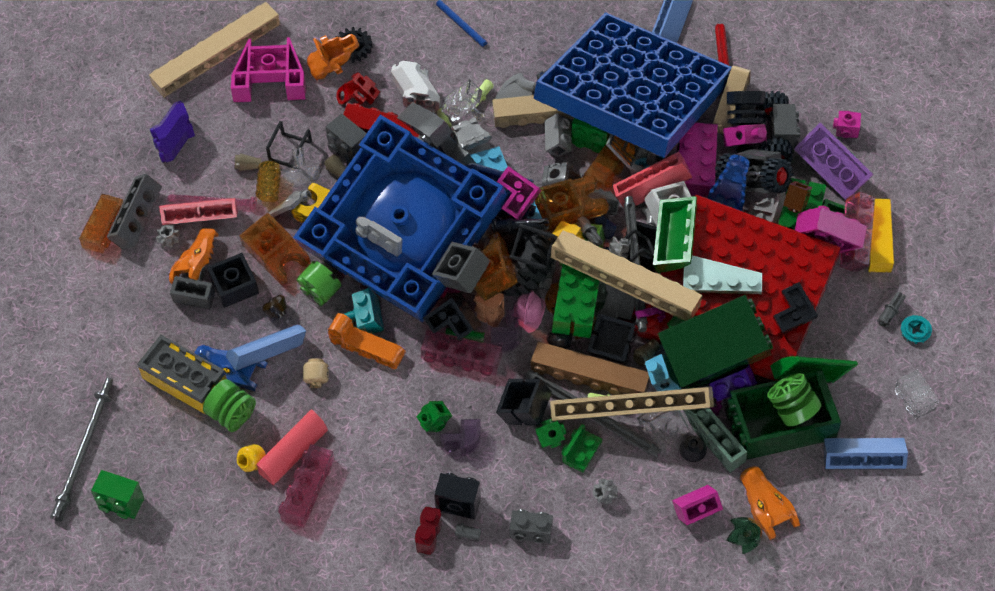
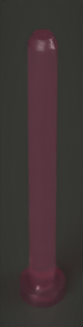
M168 195V201L184 203L228 199L223 197ZM251 196L250 199L236 198L237 206H248L251 210H256L257 197Z

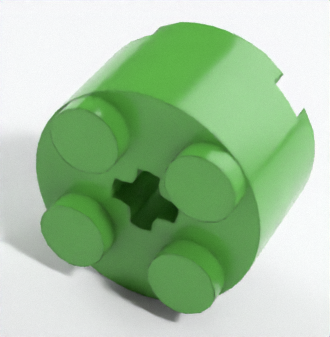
M312 261L297 278V282L301 285L300 290L307 296L312 294L315 297V302L320 306L327 303L342 286L337 278L333 279L331 276L332 272L318 261Z

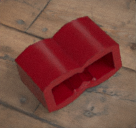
M426 506L422 510L420 526L415 533L416 551L418 553L432 555L437 545L436 536L442 527L440 509Z

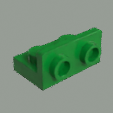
M581 424L578 429H574L571 435L572 440L569 445L565 444L561 455H563L562 462L584 473L603 439L586 431L585 425Z

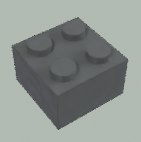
M342 113L326 126L329 150L333 154L337 153L340 155L345 164H349L359 151V144L367 133Z
M451 242L432 275L445 287L471 293L485 272L490 260L478 248Z

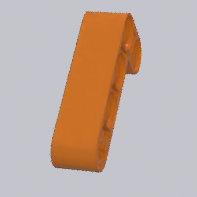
M342 313L336 314L328 328L329 339L334 345L339 344L341 348L351 352L356 351L358 355L368 359H375V362L392 369L398 368L406 353L404 348L395 343L353 327L352 320Z

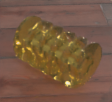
M263 161L258 166L259 171L257 173L255 194L261 201L276 202L279 199L281 170L279 169L280 165L276 162Z

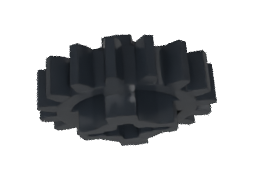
M352 27L350 31L345 28V33L340 31L339 36H335L341 38L348 34L356 36L359 47L351 53L349 59L352 63L355 62V59L361 62L362 57L368 58L367 53L371 54L373 44L371 35H368L367 31L362 33L361 28L355 30Z

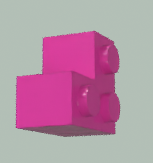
M509 166L497 181L512 192L501 209L515 219L521 220L541 192V189Z

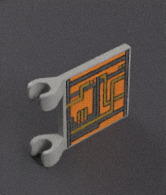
M610 134L606 145L627 166L631 176L643 170L641 166L635 164L637 156L640 159L646 158L648 151Z

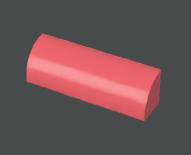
M677 152L614 184L613 188L616 198L623 208L625 204L624 198L627 196L633 197V202L637 206L645 202V197L652 189L686 181L692 178V175L680 152Z
M236 198L161 205L159 207L162 225L236 218L238 215Z
M311 409L256 464L259 474L274 486L328 431L324 421Z

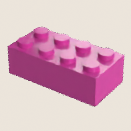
M695 123L680 140L679 152L692 175V178L684 181L691 196L708 197L710 189L715 184L718 124Z

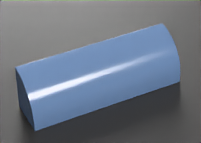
M664 0L652 33L677 43L693 0Z
M294 325L231 349L227 352L226 358L235 371L299 347L303 344L306 330L301 325Z
M824 438L825 469H906L908 451L904 438Z

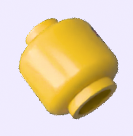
M259 445L245 446L237 453V464L245 472L258 470L256 464L266 453Z

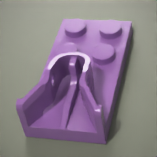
M821 123L794 148L846 201L874 175Z

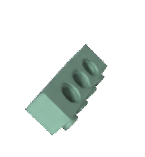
M710 408L681 410L680 415L730 473L746 462L747 451Z

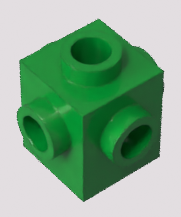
M429 401L428 404L421 408V412L416 417L426 432H439L445 428V424L452 417V414L443 401Z
M552 418L542 421V426L534 428L542 448L549 445L550 448L562 445L561 441L565 440L563 435L567 434L563 423L559 424L558 420L552 421ZM550 430H554V435L552 437H549L548 432Z

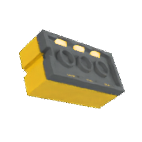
M163 335L157 338L137 363L142 379L205 414L203 405L210 391L219 382L227 379L223 369Z

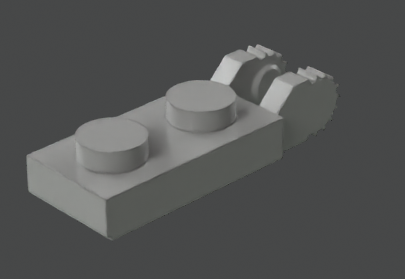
M366 217L356 219L357 235L369 239L397 257L402 253L401 237L376 222L366 219Z

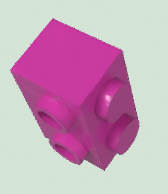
M709 485L672 500L678 519L686 525L723 510L718 492Z

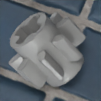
M163 225L161 229H157L158 236H156L158 243L161 242L163 248L165 246L172 248L175 243H179V230H175L174 225Z
M599 479V484L594 485L593 496L598 499V503L610 504L612 503V498H617L618 487L613 483V480Z

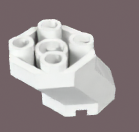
M401 61L398 66L396 64L393 65L391 70L392 81L403 96V106L407 108L414 102L436 113L440 108V96L429 81L428 70L424 68L423 71L420 69L421 65L416 62Z

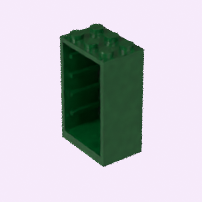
M743 295L657 333L682 389L698 388L772 355L770 351L773 349L768 334L765 336L763 334L765 329L760 316L755 317L754 315L757 311L752 299H747L746 295Z
M822 370L804 374L807 382L811 385L810 390L814 391L821 401V407L810 419L795 426L785 425L778 414L779 409L774 408L773 403L768 399L767 394L769 390L780 380L730 391L729 399H727L728 408L725 409L727 419L732 421L731 431L733 436L737 437L738 442L747 451L746 460L823 443L824 438H837L841 420Z

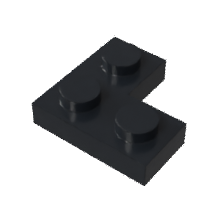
M800 282L782 290V295L790 308L773 315V319L782 335L818 318V314Z

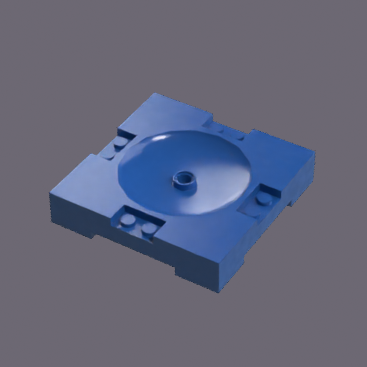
M379 115L360 142L359 151L318 208L314 207L293 238L304 250L370 288L377 295L414 318L424 322L423 317L430 313L447 288L432 273L451 242L471 247L474 243L477 244L509 196L501 184L473 168L466 167L413 136L410 131ZM400 215H404L402 219H398ZM366 217V219L376 222L401 237L402 253L397 257L369 239L357 235L356 219Z

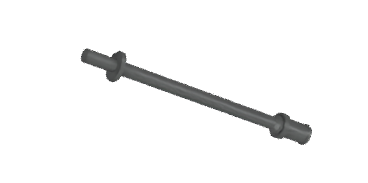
M107 377L101 392L98 391L94 394L95 398L98 399L62 494L57 495L55 498L56 503L50 515V518L55 521H63L67 506H70L72 502L69 495L105 402H110L112 399L108 395L113 383L111 378Z

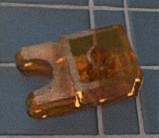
M586 176L576 180L568 179L540 187L541 192L534 202L542 219L547 218L549 220V224H545V226H549L548 231L555 230L561 221L575 224L580 217L584 216L589 220L607 213L609 204L604 198L593 199L587 196L597 188L598 181L596 177Z
M266 213L239 235L242 246L281 285L288 282L286 272L283 270V266L286 263L294 261L303 267L311 263L310 257L305 250L269 213Z
M498 231L489 236V245L481 251L490 260V263L474 289L484 301L518 283L512 261L509 258L510 254L506 242Z

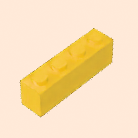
M868 198L866 206L862 208V216L866 217V222L863 225L867 226V238L864 240V249H867L868 254H865L864 262L865 265H868V272L891 273L894 265L891 200Z

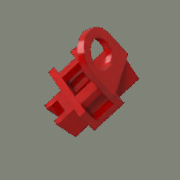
M359 72L352 75L353 79L344 83L337 90L336 98L341 105L346 104L352 98L358 101L360 105L365 100L372 104L380 93L375 87L376 83L367 75L363 77ZM342 91L344 92V99H343V101L341 100V92H342Z

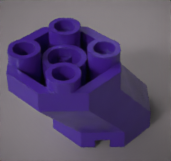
M182 101L175 102L160 124L150 128L153 143L159 151L158 154L162 163L173 161L186 141L195 136L193 126L189 121V115Z

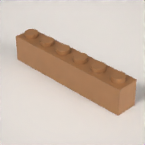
M539 341L531 359V370H534L535 373L537 372L540 375L549 374L558 380L567 379L576 385H588L594 390H606L612 395L645 393L650 383L647 371Z

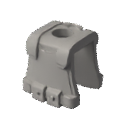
M476 118L469 119V121L465 120L458 123V125L452 126L453 140L469 154L491 149L486 142L491 140L492 137L489 132L479 125Z

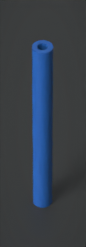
M442 0L437 1L436 5L479 45L484 47L487 44L485 39Z

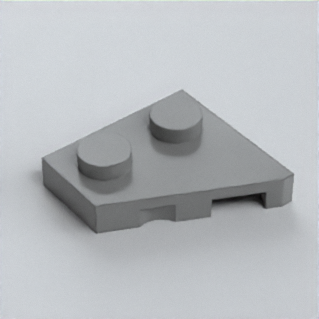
M778 193L775 198H766L761 202L753 203L749 207L748 214L778 224L786 195Z

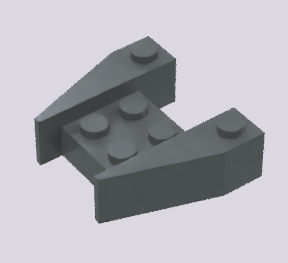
M412 102L397 117L398 120L419 134L418 139L465 166L469 163H476L468 152L456 144L450 136L453 131L435 113Z

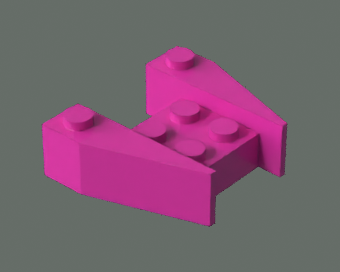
M287 37V45L252 46L251 39H248L231 75L233 102H252V83L285 82L288 100H306L304 71L290 37Z

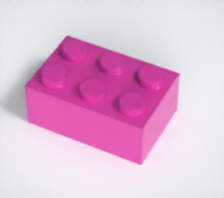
M818 206V208L807 209V211L798 213L795 231L841 247L840 253L863 248L867 226L861 224L859 220L849 219L843 213L830 211V208L826 206Z

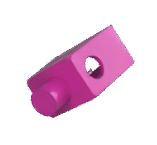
M765 124L723 128L725 147L754 145L767 141ZM737 133H742L741 139L737 138Z

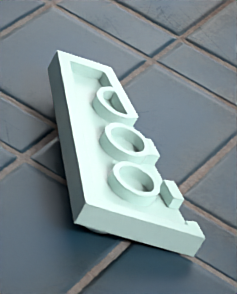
M692 255L691 264L684 267L683 286L698 293L762 294V273Z

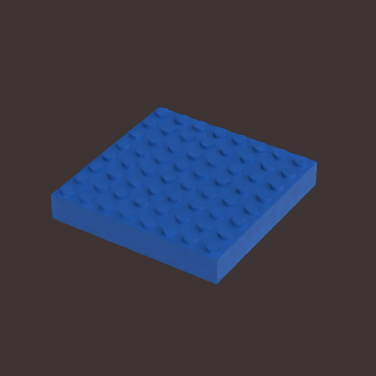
M605 12L536 81L534 99L665 158L723 92L732 67Z

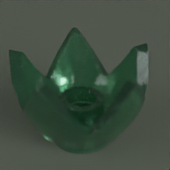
M738 517L730 520L735 528L729 534L726 541L741 545L742 554L752 551L760 544L762 529L754 519Z

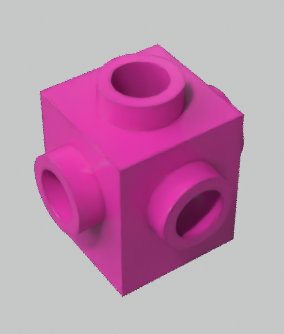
M839 111L838 118H834L833 129H836V136L858 138L861 113Z

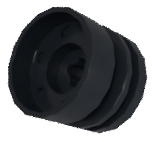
M727 92V105L735 106V110L727 111V115H735V118L727 119V124L741 126L766 123V118H757V115L766 114V111L757 109V106L766 104V92Z

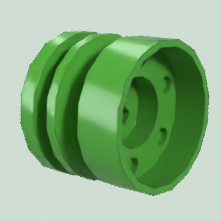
M802 373L792 374L781 379L767 394L774 408L779 409L778 414L787 426H795L807 421L821 407V401L816 393L810 390L811 385Z
M225 379L210 391L205 399L203 411L213 420L219 421V424L228 431L234 432L250 418L255 409L256 400L246 391L240 390V387L235 383Z

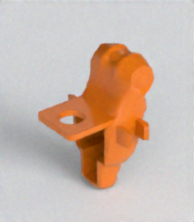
M348 34L343 38L335 37L328 39L325 35L320 38L322 44L314 38L317 51L311 53L307 58V66L310 68L311 75L316 80L325 78L328 73L334 71L337 75L342 73L341 66L349 60L351 53L359 47L356 36Z

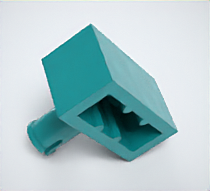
M370 288L353 293L354 309L344 315L348 316L352 323L356 322L357 328L370 334L383 331L384 326L379 297Z

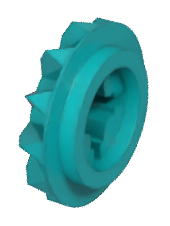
M909 316L901 324L900 330L902 336L907 339V342L912 341L915 344L918 342L924 343L932 334L930 322L922 316ZM920 325L919 332L913 334V328L915 329Z

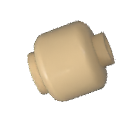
M309 359L304 364L303 381L310 384L311 388H321L322 384L328 382L329 366L323 359Z

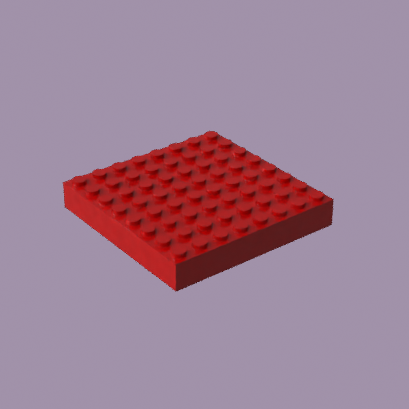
M695 195L698 199L692 255L762 273V294L699 293L702 295L700 308L695 316L743 295H746L747 299H752L757 311L754 315L755 317L760 316L765 329L763 334L764 336L768 334L773 349L770 350L771 356L750 364V367L758 382L768 383L777 381L774 379L770 365L785 357L798 356L812 323L810 321L782 335L773 319V315L790 308L782 295V290L800 282L815 311H817L839 258L841 247ZM684 267L661 273L663 277L673 282H678L683 286ZM648 304L646 309L654 306ZM665 312L666 318L661 323L657 319L660 315L647 316V331L639 332L637 327L638 336L648 340L655 339L662 345L657 333L669 328L667 323L672 319L673 315Z

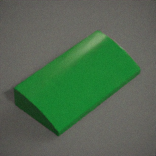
M697 196L660 200L653 266L657 273L677 270L691 264Z
M790 356L774 362L770 367L775 380H781L796 373L808 374L822 370L826 382L834 383L856 367L858 362Z

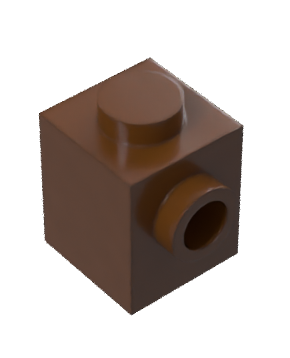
M797 181L792 182L789 185L783 206L788 207L789 211L795 213L806 209L813 187Z

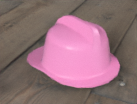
M533 290L528 294H522L515 303L511 319L526 332H534L540 326L546 305L544 300L535 294Z

